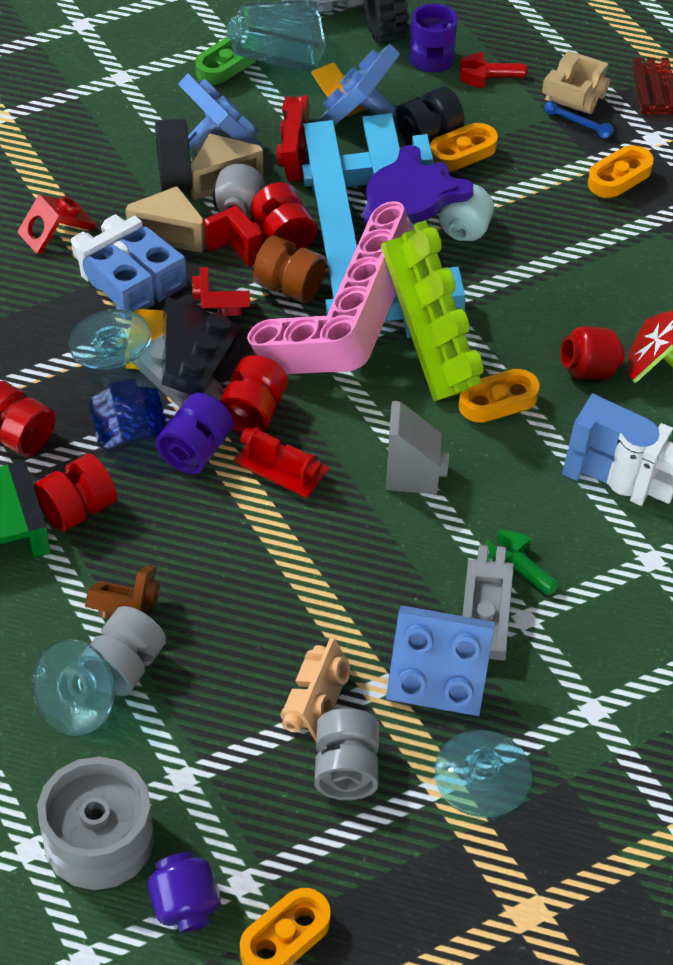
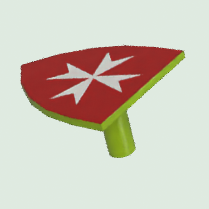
M673 311L663 312L646 319L638 332L629 352L627 363L630 377L634 383L638 382L662 359L673 368Z

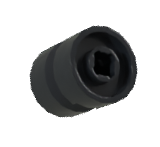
M446 86L423 94L422 98L417 97L402 103L395 110L398 132L407 145H412V136L427 134L430 144L436 137L464 126L465 117L461 102L457 95Z

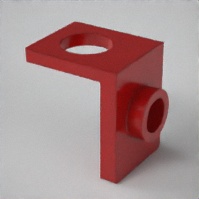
M39 194L21 224L18 234L36 254H42L59 223L91 231L95 228L96 223L73 199L66 196H61L58 199ZM38 217H42L44 230L42 235L36 239L33 236L32 227L34 221Z

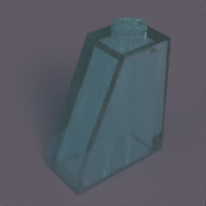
M313 0L242 3L237 16L231 17L227 28V37L231 39L234 55L310 73L315 70L326 47L317 1Z

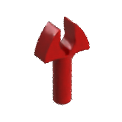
M478 52L460 59V81L474 87L485 88V81L489 77L525 78L528 74V67L525 63H488L484 60V52Z

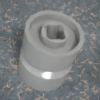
M122 606L116 609L101 629L103 635L96 636L79 659L82 671L95 685L117 696L129 695L145 673V666H149L166 644V636L162 628L151 617L135 608Z
M340 708L322 714L317 720L316 750L318 754L315 760L314 786L318 792L338 800H356L370 796L377 790L378 757L376 754L379 749V722L375 716L359 709Z

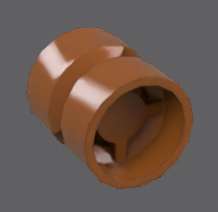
M270 236L257 254L252 273L253 281L272 291L282 287V293L285 296L304 304L309 303L317 294L324 279L327 266L326 258L324 255L307 248L297 250L295 243L278 236Z

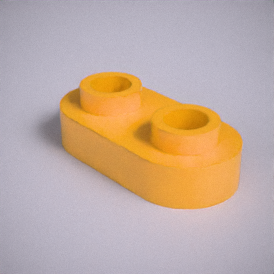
M472 123L436 137L430 143L433 164L442 162L446 164L448 172H452L492 156L497 148V131L492 126L484 123Z
M635 145L625 146L590 168L588 188L591 192L602 198L619 196L650 176L654 161L652 153L641 146Z
M511 369L481 378V384L470 388L468 386V390L460 392L459 410L465 418L478 423L489 422L528 410L538 400L539 381L534 374L523 369Z
M310 888L295 889L285 895L242 934L240 939V958L242 964L292 965L320 941L329 929L330 905L324 895ZM301 916H308L313 922L310 925L302 926L295 920ZM268 948L273 950L275 955L272 958L263 959L257 953L262 949Z

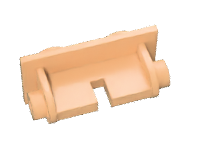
M330 637L326 647L317 645L313 650L307 651L296 678V683L299 687H308V689H292L280 714L284 729L290 732H299L300 728H308L315 741L317 739V720L322 714L335 710L342 687L348 682L351 666L334 637Z

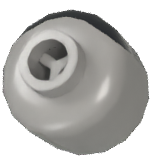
M232 164L223 168L216 179L212 194L213 205L217 212L220 213L237 205L249 219L253 218L250 212V204L259 190L265 187L264 178L255 168L246 164Z

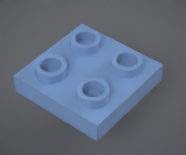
M391 44L387 45L380 53L372 50L359 64L361 68L359 71L353 67L339 82L342 85V90L340 91L337 88L325 100L323 105L327 109L318 121L333 120L335 126L359 104L371 115L392 113L394 117L397 107H394L375 87L400 53Z
M187 73L178 83L199 105L206 116L188 135L189 148L194 153L198 154L209 134L220 135L222 132L224 134L227 133L235 140L259 145L262 150L265 148L255 137L259 130L245 116L238 120L241 115L238 112L239 110L224 95L217 100L220 93L205 78L198 83Z
M401 605L398 613L386 700L479 716L495 622Z

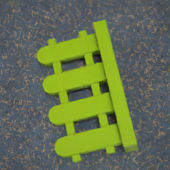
M425 220L413 225L415 231L405 232L401 237L385 241L380 246L433 401L436 402L460 394V392L468 390V386L470 388L481 384L479 375L483 374L484 366L479 352L476 349L470 350L465 335L470 330L467 315L462 308L456 309L452 293L455 292L456 288L453 274L448 267L442 268L437 254L441 251L439 233L435 227H428Z

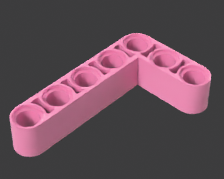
M395 201L384 203L371 214L327 316L268 319L256 324L250 330L247 337L256 355L269 358L278 363L285 370L286 374L348 372L362 367L368 361L396 295V290L380 245L385 241L401 237L405 232L414 230L402 203Z

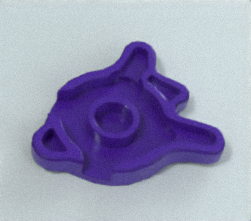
M406 145L400 149L398 158L394 163L381 168L368 181L366 188L367 204L363 210L364 222L367 225L371 214L377 207L384 203L395 201L403 204L408 217L414 218L415 225L418 222L428 220L446 205L470 200L474 196L473 184L466 179L452 178L449 175L446 164L442 162L432 165H421L420 148L414 145Z

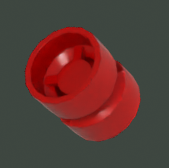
M276 182L262 188L253 197L250 204V212L266 239L270 236H278L295 243L297 250L308 248L317 235V225L306 207H304L293 186L284 182Z
M250 355L241 359L230 379V384L219 401L231 413L234 420V428L232 430L242 434L247 427L252 429L259 427L263 432L266 431L276 412V405L281 401L288 387V376L278 363L259 355Z
M0 381V440L6 447L22 457L33 456L50 439L56 422L55 412L35 398L28 397L23 391L7 381Z
M87 453L67 464L65 474L60 471H54L34 483L35 493L44 515L59 532H66L85 521L86 512L97 514L117 501V491L108 471L98 458L91 453Z

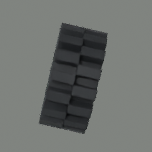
M365 0L363 4L367 13L365 15L366 22H369L368 29L369 32H372L371 36L373 40L375 39L376 43L402 39L407 36V30H409L407 22L409 20V13H407L406 9L408 8L407 1Z

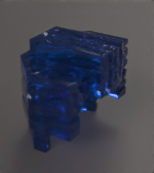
M135 378L109 383L107 390L89 398V411L97 443L102 442L105 452L117 445L135 439L157 438L166 425V417L159 390L157 388L139 387Z

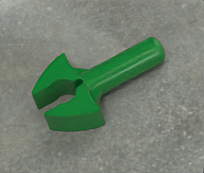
M498 530L497 542L509 550L506 551L505 562L514 563V570L544 594L552 595L558 588V581L525 555L530 548L531 538L513 531ZM487 539V561L495 562L497 546Z

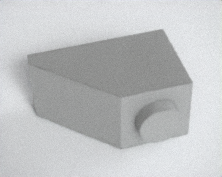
M392 401L385 490L437 494L439 477H447L449 451H441L442 433L399 401Z

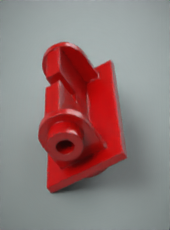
M247 427L243 431L240 442L245 444V447L233 460L235 464L306 499L329 471V467L318 461L317 455H309L288 444L284 446L280 444V440L264 433L259 427L254 429Z

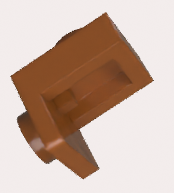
M146 565L139 570L134 588L105 581L97 582L87 591L85 607L98 610V615L106 619H110L116 609L122 606L132 607L146 613L150 607L154 608L160 594L161 582L160 580H155L157 567Z

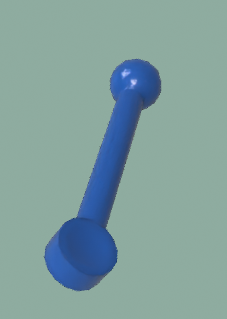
M548 101L544 105L545 113L548 115L557 114L597 131L601 138L605 139L613 134V126L609 123L600 125L558 107V104L553 101Z

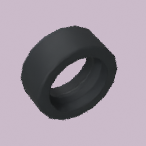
M186 119L156 120L155 132L161 192L176 186L181 192L191 191L192 172Z

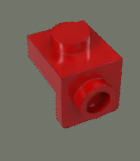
M237 205L216 213L203 221L204 246L209 252L229 244L248 267L254 265L257 254L264 243V235L260 226L256 222H251Z
M200 267V276H192L193 300H201V308H218V314L234 316L242 315V307H250L249 290L209 292L208 267Z

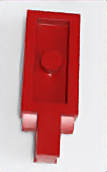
M308 95L299 97L286 96L282 106L284 120H281L280 123L282 144L277 145L276 155L278 166L284 167L288 182L303 180L302 165L305 164L307 152L303 123H308L310 109Z

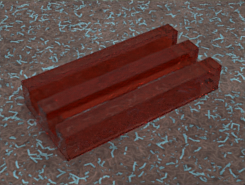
M633 58L632 72L641 114H673V75L669 58H661V63H656L655 58H647V63H641V58ZM644 73H649L655 105H650ZM658 73L661 74L667 105H664Z

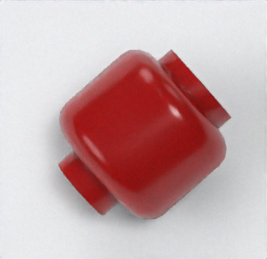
M577 327L572 330L569 336L564 338L560 349V359L563 367L567 369L572 377L578 380H608L617 372L618 367L623 364L625 358L624 346L620 343L618 336L613 330L606 327Z

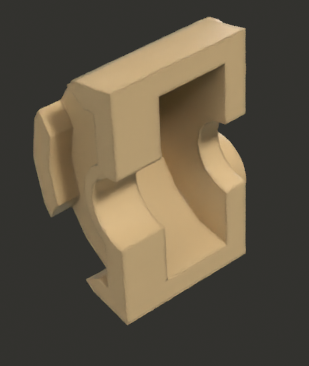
M568 51L560 60L557 71L552 69L543 81L542 93L547 94L545 100L553 101L583 113L592 114L598 98L604 99L607 93L610 78L605 77L609 63Z

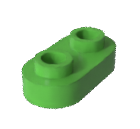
M232 34L225 37L196 57L197 78L200 81L205 78L211 85H219L255 62L257 58L256 41L245 34Z

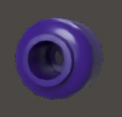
M193 851L177 853L156 862V871L148 878L147 887L157 920L165 926L178 925L180 933L192 932L209 925L208 915L213 913L221 904V896L210 863L204 858H195Z

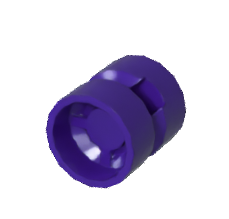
M431 3L416 8L412 13V37L410 40L409 60L417 69L435 73L450 68L454 63L458 16L453 9L442 4Z
M203 393L190 394L175 413V418L168 422L155 439L156 448L161 457L173 468L187 474L200 473L214 455L215 449L223 443L234 428V420L228 409L216 398Z

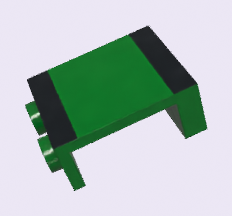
M26 461L0 466V544L27 538L33 558L51 554L47 527Z

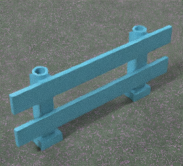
M392 113L363 116V126L369 152L339 155L333 120L303 123L309 156V164L302 165L304 187H312L313 191H315L333 299H325L326 316L357 248L346 187L367 185L372 175L397 160L401 148L399 147ZM428 135L412 136V145L417 146L421 150V165H432L433 157ZM409 218L413 226L414 218ZM450 267L449 269L453 274L456 286L452 297L456 309L462 308L465 312V292L459 267ZM396 293L385 321L403 319L407 338H412Z

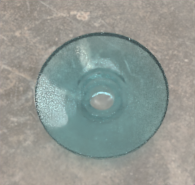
M106 310L90 315L79 322L69 336L68 346L72 357L79 364L92 369H114L127 365L139 358L150 343L151 333L148 323L140 315L127 310Z
M69 639L50 645L39 656L33 671L32 691L36 706L45 721L57 731L73 736L93 732L102 726L112 711L115 699L113 674L103 655L86 642ZM80 680L82 681V684H83V690H82V688H81V686H80Z
M473 730L453 737L442 747L435 763V781L442 797L458 811L480 818L498 817L514 810L527 796L532 779L529 760L521 747L510 738L488 730ZM486 762L492 765V767L481 768L477 763Z

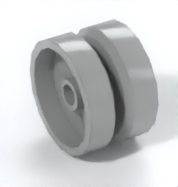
M100 756L78 759L58 769L43 786L37 803L39 826L46 858L56 875L73 886L90 890L117 887L137 875L149 860L154 844V833L148 787L136 770L120 760Z

